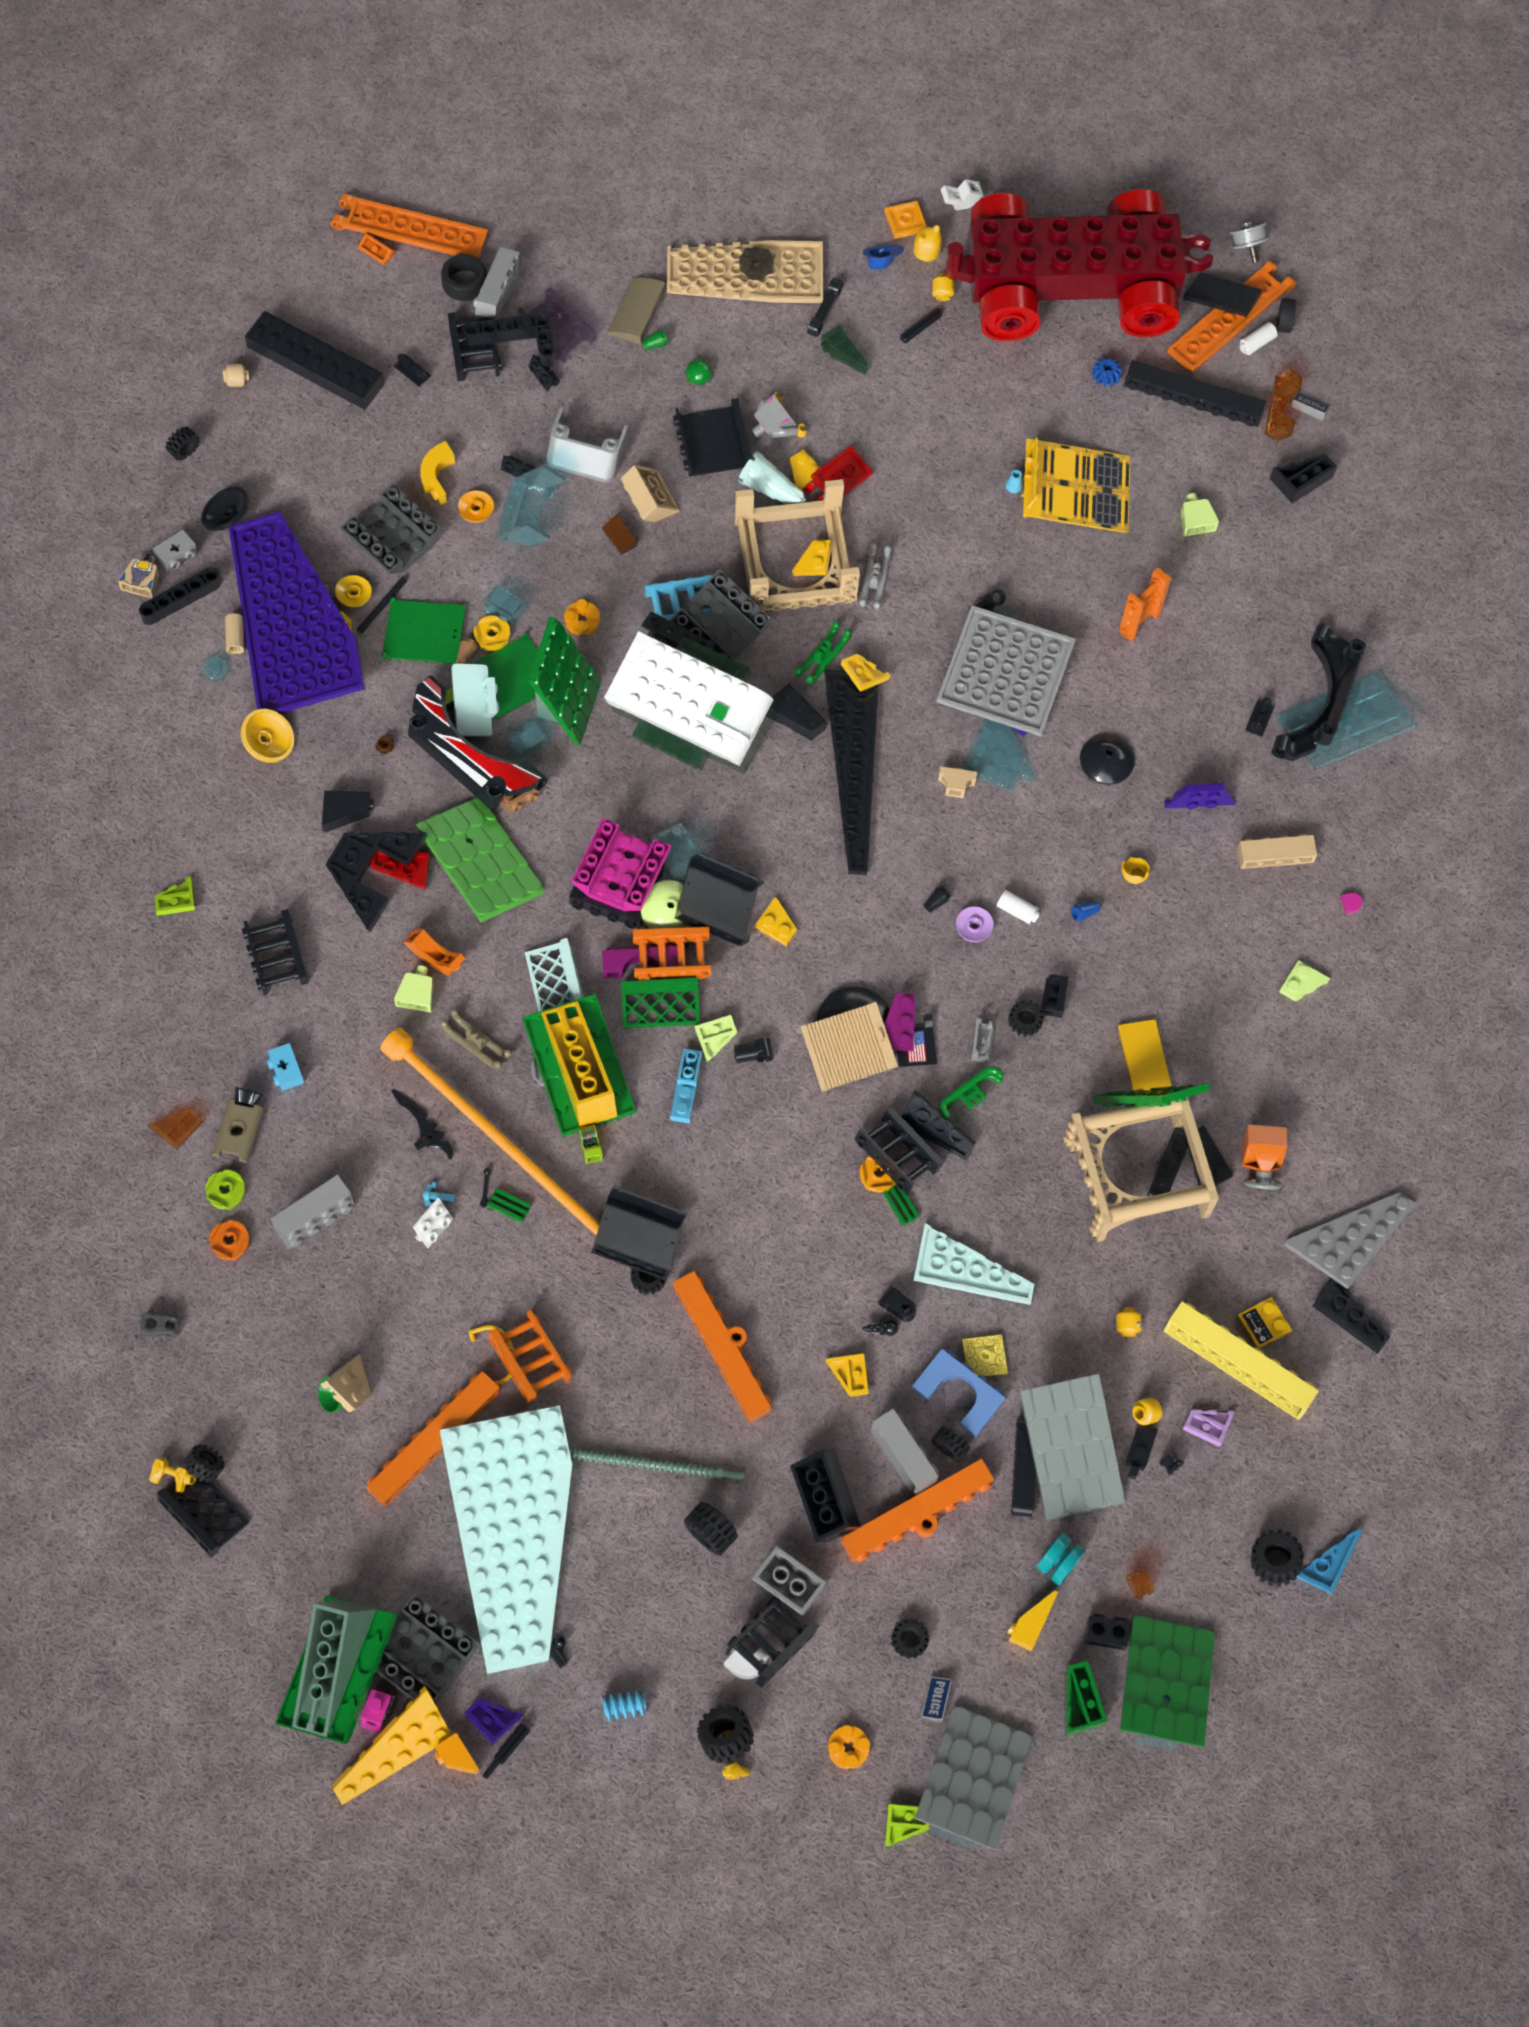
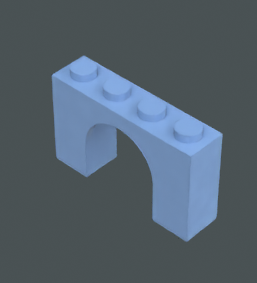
M941 1349L912 1385V1390L928 1402L938 1388L948 1380L960 1379L969 1383L975 1391L976 1402L961 1421L960 1427L976 1439L1004 1404L1006 1399L1004 1392L997 1387L992 1388L988 1385L989 1381L980 1374L978 1376L972 1372L973 1369L965 1362L961 1364L957 1361V1356L954 1353Z

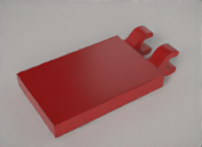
M850 446L811 475L813 480L806 484L804 490L807 494H810L819 487L824 493L825 481L843 479V496H845L871 477L874 472L855 449ZM824 494L818 497L817 501H823Z

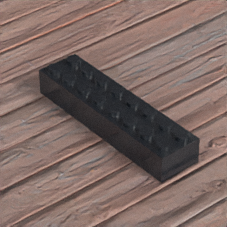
M266 311L261 314L245 335L247 348L366 410L385 385L382 372Z

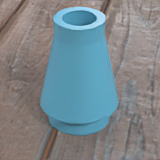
M1013 470L1005 483L1006 489L1011 493H1018L1023 488L1022 473L1019 470Z

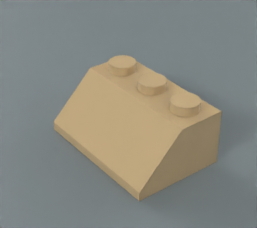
M633 465L621 478L625 490L629 493L632 503L637 507L639 515L644 521L656 522L680 512L657 469Z

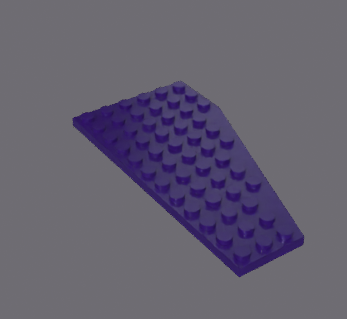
M276 512L230 527L229 533L257 710L270 709L281 714L364 690L365 683L358 642L282 514Z

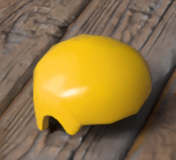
M1130 857L1126 862H1122L1121 873L1129 883L1139 884L1150 876V866L1142 858Z

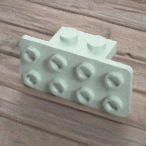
M452 665L455 727L463 737H490L492 735L491 718L499 710V703L496 701L498 687L495 683V677H488V667L486 665Z

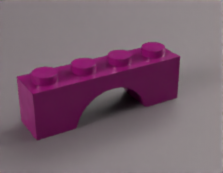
M666 944L667 967H678L677 946L672 944ZM649 945L647 946V963L655 967H659L658 947ZM627 947L618 950L616 948H608L603 950L604 979L621 978L629 966L640 962L639 948Z

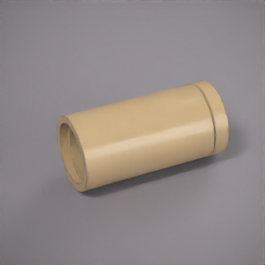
M233 613L225 616L226 652L229 654H241L244 652L243 616Z

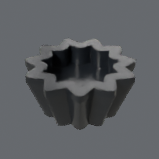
M239 1087L235 1088L236 1101L256 1105L263 1096L262 1093Z

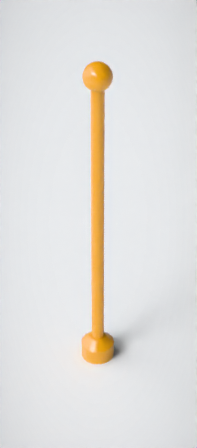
M399 1027L385 1038L380 1050L392 1061L406 1060L595 1235L597 1234L600 1223L413 1051L412 1036L402 1027Z

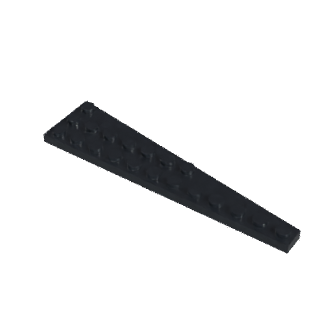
M824 669L848 874L867 875L879 684L860 692L846 671Z

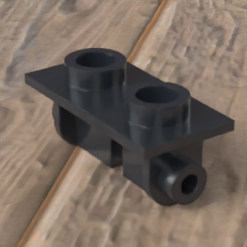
M400 353L397 356L398 362L394 367L418 387L431 377L428 372L406 354Z
M533 354L528 367L545 390L549 391L551 385L555 387L559 384V378L553 371H549L550 367L543 366L540 363L539 356L536 357Z
M504 455L501 470L532 484L534 476L536 477L539 473L537 467L527 463L522 464L523 461L514 458L512 455Z
M1264 698L1261 701L1257 700L1245 731L1260 737L1263 736L1275 707L1271 705L1269 698Z

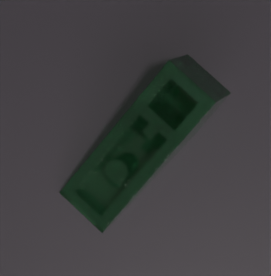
M840 326L822 335L821 348L825 353L827 352L831 358L861 374H867L868 363Z

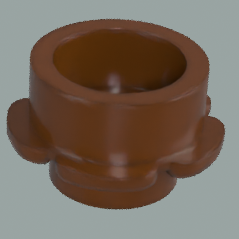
M383 736L377 740L376 750L380 751L381 754H388V752L394 749L393 741L389 737Z

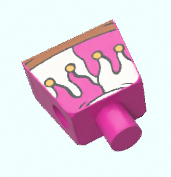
M371 1689L361 1716L362 1728L380 1734L385 1727L396 1696L377 1689Z

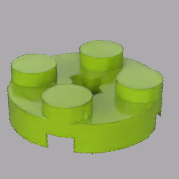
M223 1170V1172H216L206 1182V1196L214 1207L232 1210L242 1202L245 1196V1184L241 1176L234 1171ZM229 1186L230 1192L222 1194L221 1188Z

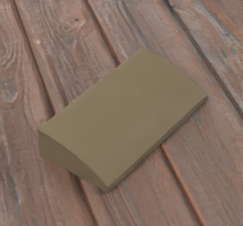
M633 278L608 334L641 344L664 294L665 282L650 278Z

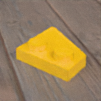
M803 449L789 460L795 485L802 491H804L806 484L813 480L811 475L820 469Z
M813 540L793 568V575H827L832 549L831 540Z
M859 654L845 658L841 662L842 667L860 692L889 680L891 676L888 672L884 674L876 669L877 665L866 661Z
M774 897L755 924V928L785 946L789 944L797 933L795 925L776 897Z
M864 1354L826 1359L828 1366L849 1397L869 1394Z

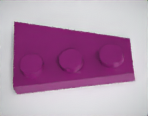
M896 993L884 1026L893 1051L913 1052L915 994Z

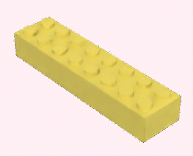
M1180 1303L1164 1329L1165 1333L1298 1420L1301 1419L1319 1392L1315 1389L1314 1384L1309 1381H1303L1294 1371L1286 1370L1277 1360L1269 1359L1262 1350L1251 1347L1245 1339L1240 1336H1234L1227 1327L1217 1325L1210 1316L1202 1315L1189 1303Z

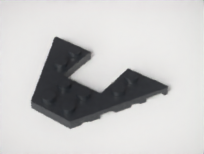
M344 832L325 864L369 932H371L390 899L359 883L377 851L409 867L428 835L426 832H360L358 834Z

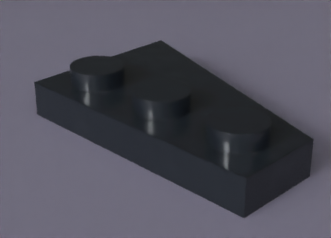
M1203 1125L1198 1128V1133L1214 1184L1217 1186L1234 1175ZM1187 1140L1190 1157H1191V1159H1192V1161H1193V1165H1194V1170H1195V1171H1194V1175H1195V1178L1197 1179L1198 1186H1200V1185H1201V1182H1200L1199 1175H1198V1172H1197V1169H1196V1166H1195V1162H1194V1159H1193V1156H1192V1153H1191V1149H1190V1146H1189V1143H1188V1140Z

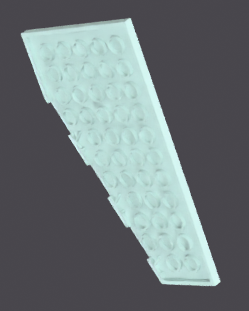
M560 1405L440 1430L487 1674L549 1661L572 1471V1461Z

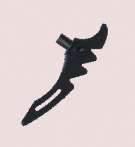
M392 1089L391 1092L398 1103L408 1109L418 1122L421 1140L414 1143L416 1150L418 1151L425 1146L427 1148H439L451 1160L453 1158V1150L448 1141H440L445 1134L433 1130L437 1127V1124L424 1120L428 1114L419 1105L402 1093ZM400 1099H403V1100H405L406 1102H408L411 1106H413V1107L418 1111V1113L415 1112L409 1105H407L406 1103H404V1102L401 1101Z

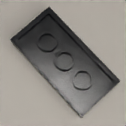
M1199 272L1185 292L1184 300L1247 317L1262 295V289Z

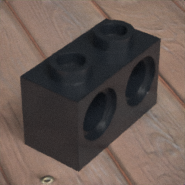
M1093 1614V1616H1089L1087 1619L1084 1644L1125 1651L1128 1647L1131 1622H1126V1619L1121 1617L1108 1619L1105 1618V1615ZM1099 1625L1102 1628V1633H1094L1092 1626ZM1113 1629H1120L1123 1636L1116 1637L1113 1634Z

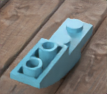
M683 1048L670 1116L672 1121L690 1123L702 1051Z

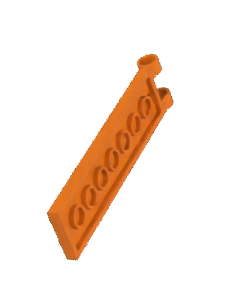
M342 194L339 200L340 207L351 209L348 218L336 214L331 221V226L334 229H348L368 233L373 236L454 256L461 254L473 255L480 259L488 236V229L353 197L349 194Z
M1269 260L1243 283L1247 286L1262 289V295L1247 317L1214 308L1171 345L1167 353L1193 374L1281 296L1292 290L1296 285V281L1288 276L1280 284L1271 276L1277 269V265Z

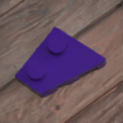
M481 1698L464 1714L492 1744H495L523 1718V1715L519 1712L509 1711L503 1706L493 1705L490 1701Z

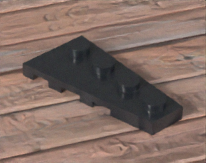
M916 1090L912 1093L902 1118L918 1135L967 1161L976 1142Z
M1332 1279L1315 1301L1313 1307L1378 1354L1390 1336L1374 1318H1370L1366 1314L1365 1308L1361 1304H1357L1347 1288L1344 1289L1337 1281Z

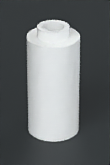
M1267 322L1240 340L1239 347L1242 353L1251 355L1276 338L1278 333L1275 326Z
M1007 890L1004 891L997 903V907L1029 925L1032 922L1035 923L1040 916L1038 907Z

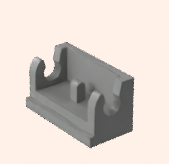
M977 1018L974 1028L971 1061L990 1063L994 1032L993 1022L989 1021L988 1024H984L982 1019Z

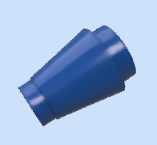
M1097 901L1076 903L1071 907L1072 918L1080 922L1100 912V906Z

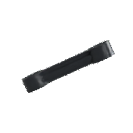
M835 277L832 278L822 304L815 317L809 323L807 334L815 337L819 336L827 314L836 297L838 298L842 291L844 281Z

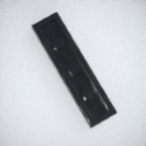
M1174 1128L1147 1194L1148 1197L1170 1192L1188 1148L1185 1131Z

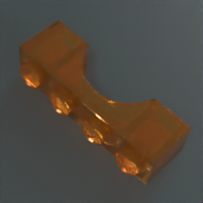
M1291 368L1275 375L1265 434L1276 442L1293 434L1295 420L1287 415V409L1292 399L1300 392L1303 377Z

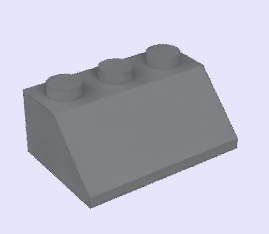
M777 1546L752 1578L802 1616L814 1604L827 1583Z

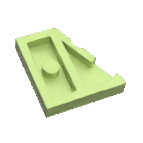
M1298 960L1279 992L1297 1001L1303 998L1304 995L1315 991L1318 987L1327 984L1330 978Z
M731 1015L694 1027L706 1062L710 1061L737 1034Z

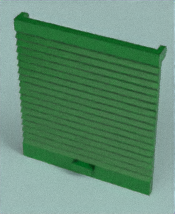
M391 597L381 657L383 659L457 664L456 660L462 637L466 605L400 601Z
M527 632L521 638L507 644L503 648L471 663L486 665L488 667V677H495V683L498 687L496 701L499 703V710L494 716L496 720L536 699L535 690L528 682V678L538 649L528 637Z

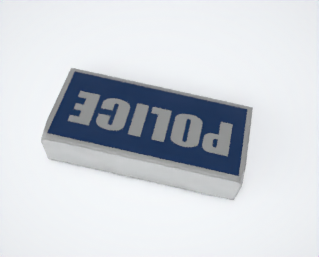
M1301 393L1296 394L1291 404L1292 408L1322 421L1330 407Z
M931 1676L921 1718L942 1723L951 1687V1679Z

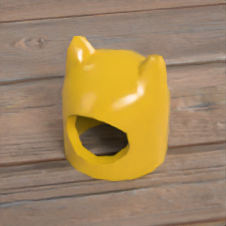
M935 225L934 227L920 229L914 238L913 251L915 256L922 261H933L940 256L942 247L940 227Z

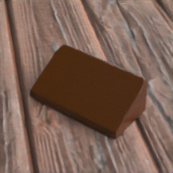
M618 514L602 527L621 555L637 547L636 538Z

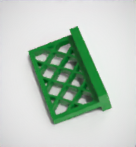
M698 978L621 981L623 1029L700 1025ZM686 992H694L695 999L690 1004L681 998ZM667 993H672L677 997L671 1005L662 999ZM648 994H653L658 998L652 1006L643 1000ZM626 995H634L639 1000L631 1007L626 1003ZM679 1000L687 1006L681 1014L672 1008ZM659 1001L668 1007L662 1015L653 1009ZM640 1002L649 1008L643 1016L634 1010ZM690 1009L695 1013L696 1021H687L683 1015ZM669 1010L678 1016L674 1022H668L664 1018ZM650 1011L659 1017L654 1023H649L645 1019ZM631 1012L640 1018L635 1024H627V1016Z

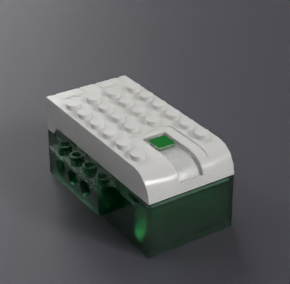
M639 631L604 697L615 713L638 723L632 734L635 740L699 771L702 770L707 759L710 758L743 775L746 774L778 711L771 696L746 683L751 675L749 667L684 636L678 647L674 649Z

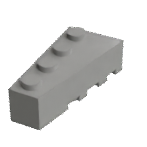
M502 247L499 248L484 284L480 289L478 297H475L473 304L476 307L475 315L489 319L497 318L518 281L520 252Z

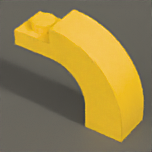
M446 441L428 451L420 469L421 482L425 494L431 493L432 498L438 500L440 505L446 503L447 499L444 489L437 480V476L441 470L455 463L454 453Z

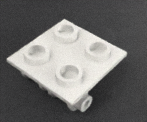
M439 1198L433 1202L412 1227L417 1234L415 1238L419 1242L422 1241L427 1248L437 1240L438 1236L453 1220V1217Z

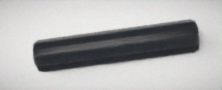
M935 308L900 334V340L904 344L909 342L940 319L942 312Z

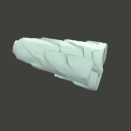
M758 451L752 455L755 459L754 461L749 459L739 476L741 478L738 480L739 483L757 492H761L774 500L776 499L785 505L806 503L807 499H805L806 495L803 494V491L790 482L789 478L763 457L764 455Z

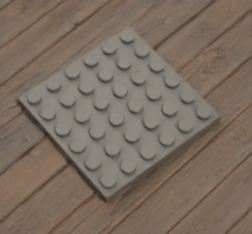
M971 606L936 702L1042 736L1076 639Z

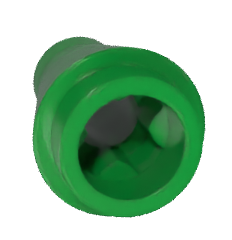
M657 330L641 341L645 351L665 347V344L669 343L664 330Z

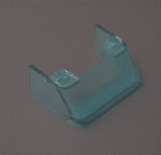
M545 464L515 478L509 489L497 531V538L504 542L534 547L549 540L550 536L536 527L543 502L553 497L554 487L565 482L566 478Z

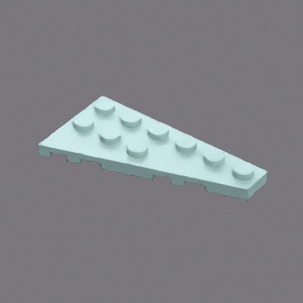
M925 1223L914 1281L1028 1305L1031 1304L1034 1283L1014 1272H1009L998 1263L991 1262L980 1253L948 1238L946 1234L939 1233Z

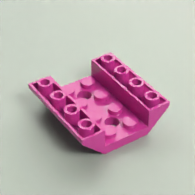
M602 818L571 883L588 897L622 911L642 910L672 845L655 838L652 844L621 832L619 824ZM627 852H632L635 856L628 859L624 855ZM616 883L620 887L617 890H611L609 886Z

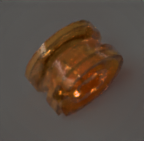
M1139 1567L1134 1573L1125 1575L1129 1588L1139 1601L1143 1599V1596L1151 1595L1155 1592L1154 1586L1143 1568Z

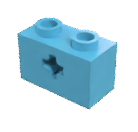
M290 1043L268 1050L269 1058H266L269 1068H274L276 1073L272 1075L276 1086L280 1085L281 1090L284 1091L304 1083Z

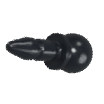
M888 1320L886 1322L881 1321L879 1324L863 1326L862 1329L867 1332H880V1335L894 1336L898 1332V1324L893 1320Z

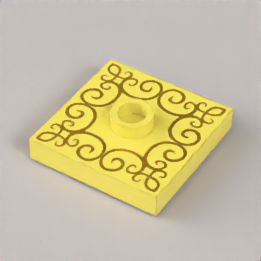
M1002 1335L962 1339L965 1363L973 1369L972 1372L978 1376L980 1374L983 1377H992L1008 1374Z

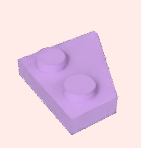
M1191 1410L1183 1430L1220 1447L1235 1412L1221 1413L1216 1410Z

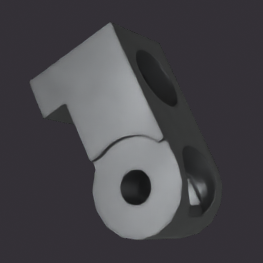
M142 1314L139 1330L140 1336L177 1337L179 1319Z

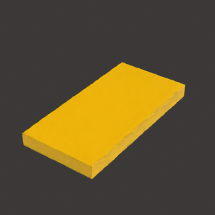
M1156 1019L1118 1025L1117 1028L1132 1090H1150V1088L1171 1086Z

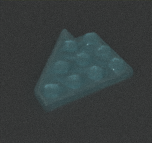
M984 718L962 769L977 772L976 779L1012 793L1019 777L1034 783L1035 776L1011 727Z

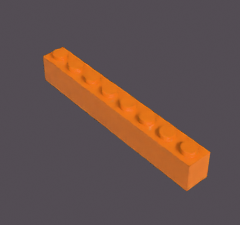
M483 1371L479 1375L475 1374L469 1380L470 1384L465 1389L461 1388L455 1394V1399L451 1403L447 1402L440 1409L441 1413L436 1418L432 1417L426 1423L427 1427L422 1432L418 1431L411 1438L412 1442L407 1447L405 1445L401 1447L397 1452L398 1456L393 1461H387L382 1467L383 1470L378 1475L375 1474L369 1479L366 1486L368 1492L384 1507L443 1450L440 1430L469 1424L500 1393V1387Z

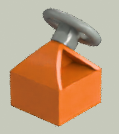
M1247 1125L1241 1146L1242 1166L1256 1170V1178L1244 1179L1243 1183L1246 1186L1269 1190L1283 1187L1280 1181L1272 1179V1171L1280 1170L1288 1147L1286 1127Z

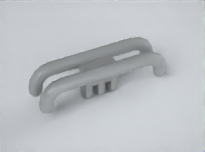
M872 543L869 548L859 606L861 608L866 607L869 589L872 588L877 589L873 607L875 610H879L883 598L891 547L888 545L884 547L882 563L880 565L879 563H874L877 545Z

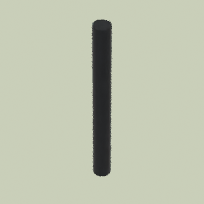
M401 577L357 628L359 632L363 633L390 602L391 597H394L407 582L406 578Z

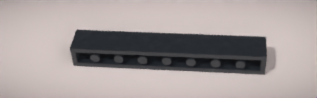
M1134 360L1131 361L1124 382V386L1131 390H1139L1147 395L1161 397L1163 400L1175 401L1180 405H1188L1199 411L1204 410L1215 416L1226 417L1231 421L1243 422L1248 426L1258 427L1266 404L1264 400Z

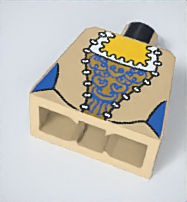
M145 554L143 561L132 559L118 580L120 589L151 599L154 598L159 578L158 567L154 564L155 557Z

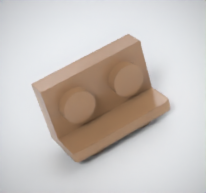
M533 788L530 791L508 797L503 795L500 803L508 814L518 812L526 803L536 801L538 796H540V791Z

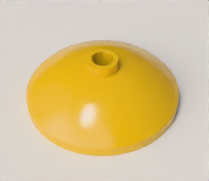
M255 710L244 719L241 725L242 742L247 751L258 760L268 763L279 762L286 758L293 749L294 733L292 727L281 714L273 710Z

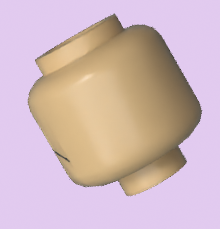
M228 363L226 368H223V382H226L229 387H243L245 381L249 380V371L245 370L244 365L241 363Z

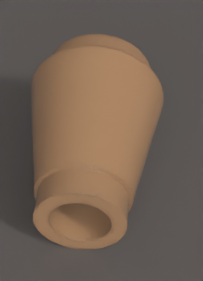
M464 638L460 642L456 660L457 664H467L477 650V644L474 640Z

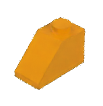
M457 1733L435 1746L437 1753L434 1756L440 1765L444 1763L446 1768L473 1774L479 1772V1768Z

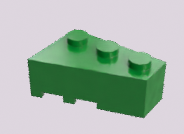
M1088 1660L1070 1665L1065 1670V1737L1101 1727L1107 1723Z

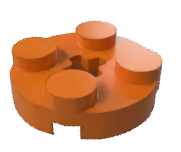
M228 1220V1222L217 1224L212 1229L209 1236L210 1247L214 1254L223 1260H237L248 1250L250 1236L243 1224L238 1221ZM233 1236L234 1242L229 1245L226 1244L225 1238Z

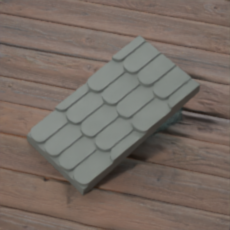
M1099 1374L1020 1391L1046 1521L1124 1504V1492Z
M954 1705L915 1819L932 1825L931 1834L971 1849L974 1843L996 1850L1033 1736Z

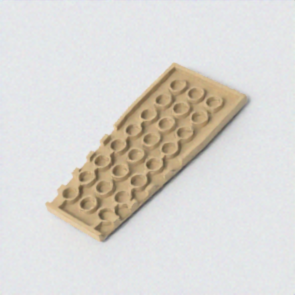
M770 240L750 241L749 244L741 245L740 242H733L732 245L723 246V243H716V246L699 244V247L682 245V248L667 246V293L761 302L822 303L823 241Z

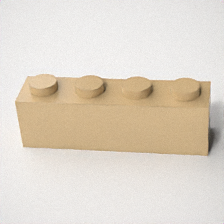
M1300 834L1295 837L1281 836L1272 839L1264 837L1260 840L1244 839L1239 842L1237 847L1241 869L1314 863L1317 857L1314 835Z

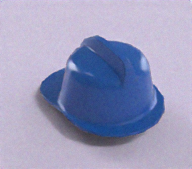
M898 244L869 247L863 250V254L868 257L870 269H885L890 266L895 256L904 252V247Z

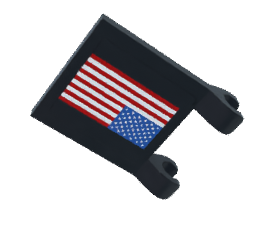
M932 1014L924 1015L925 1028H914L913 1052L897 1051L899 1067L937 1064Z

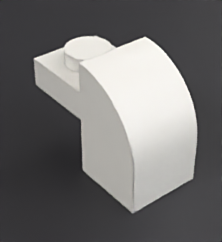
M967 179L958 188L944 185L941 189L945 203L953 205L956 211L972 207L984 196L979 182Z
M761 1648L754 1654L763 1665L770 1658ZM736 1650L724 1662V1666L741 1679H753L759 1676L757 1674L758 1671Z

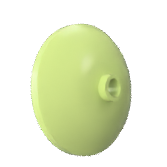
M664 880L653 885L642 910H640L642 919L649 929L691 927L674 919L683 888L682 883ZM672 903L674 908H669L667 904Z

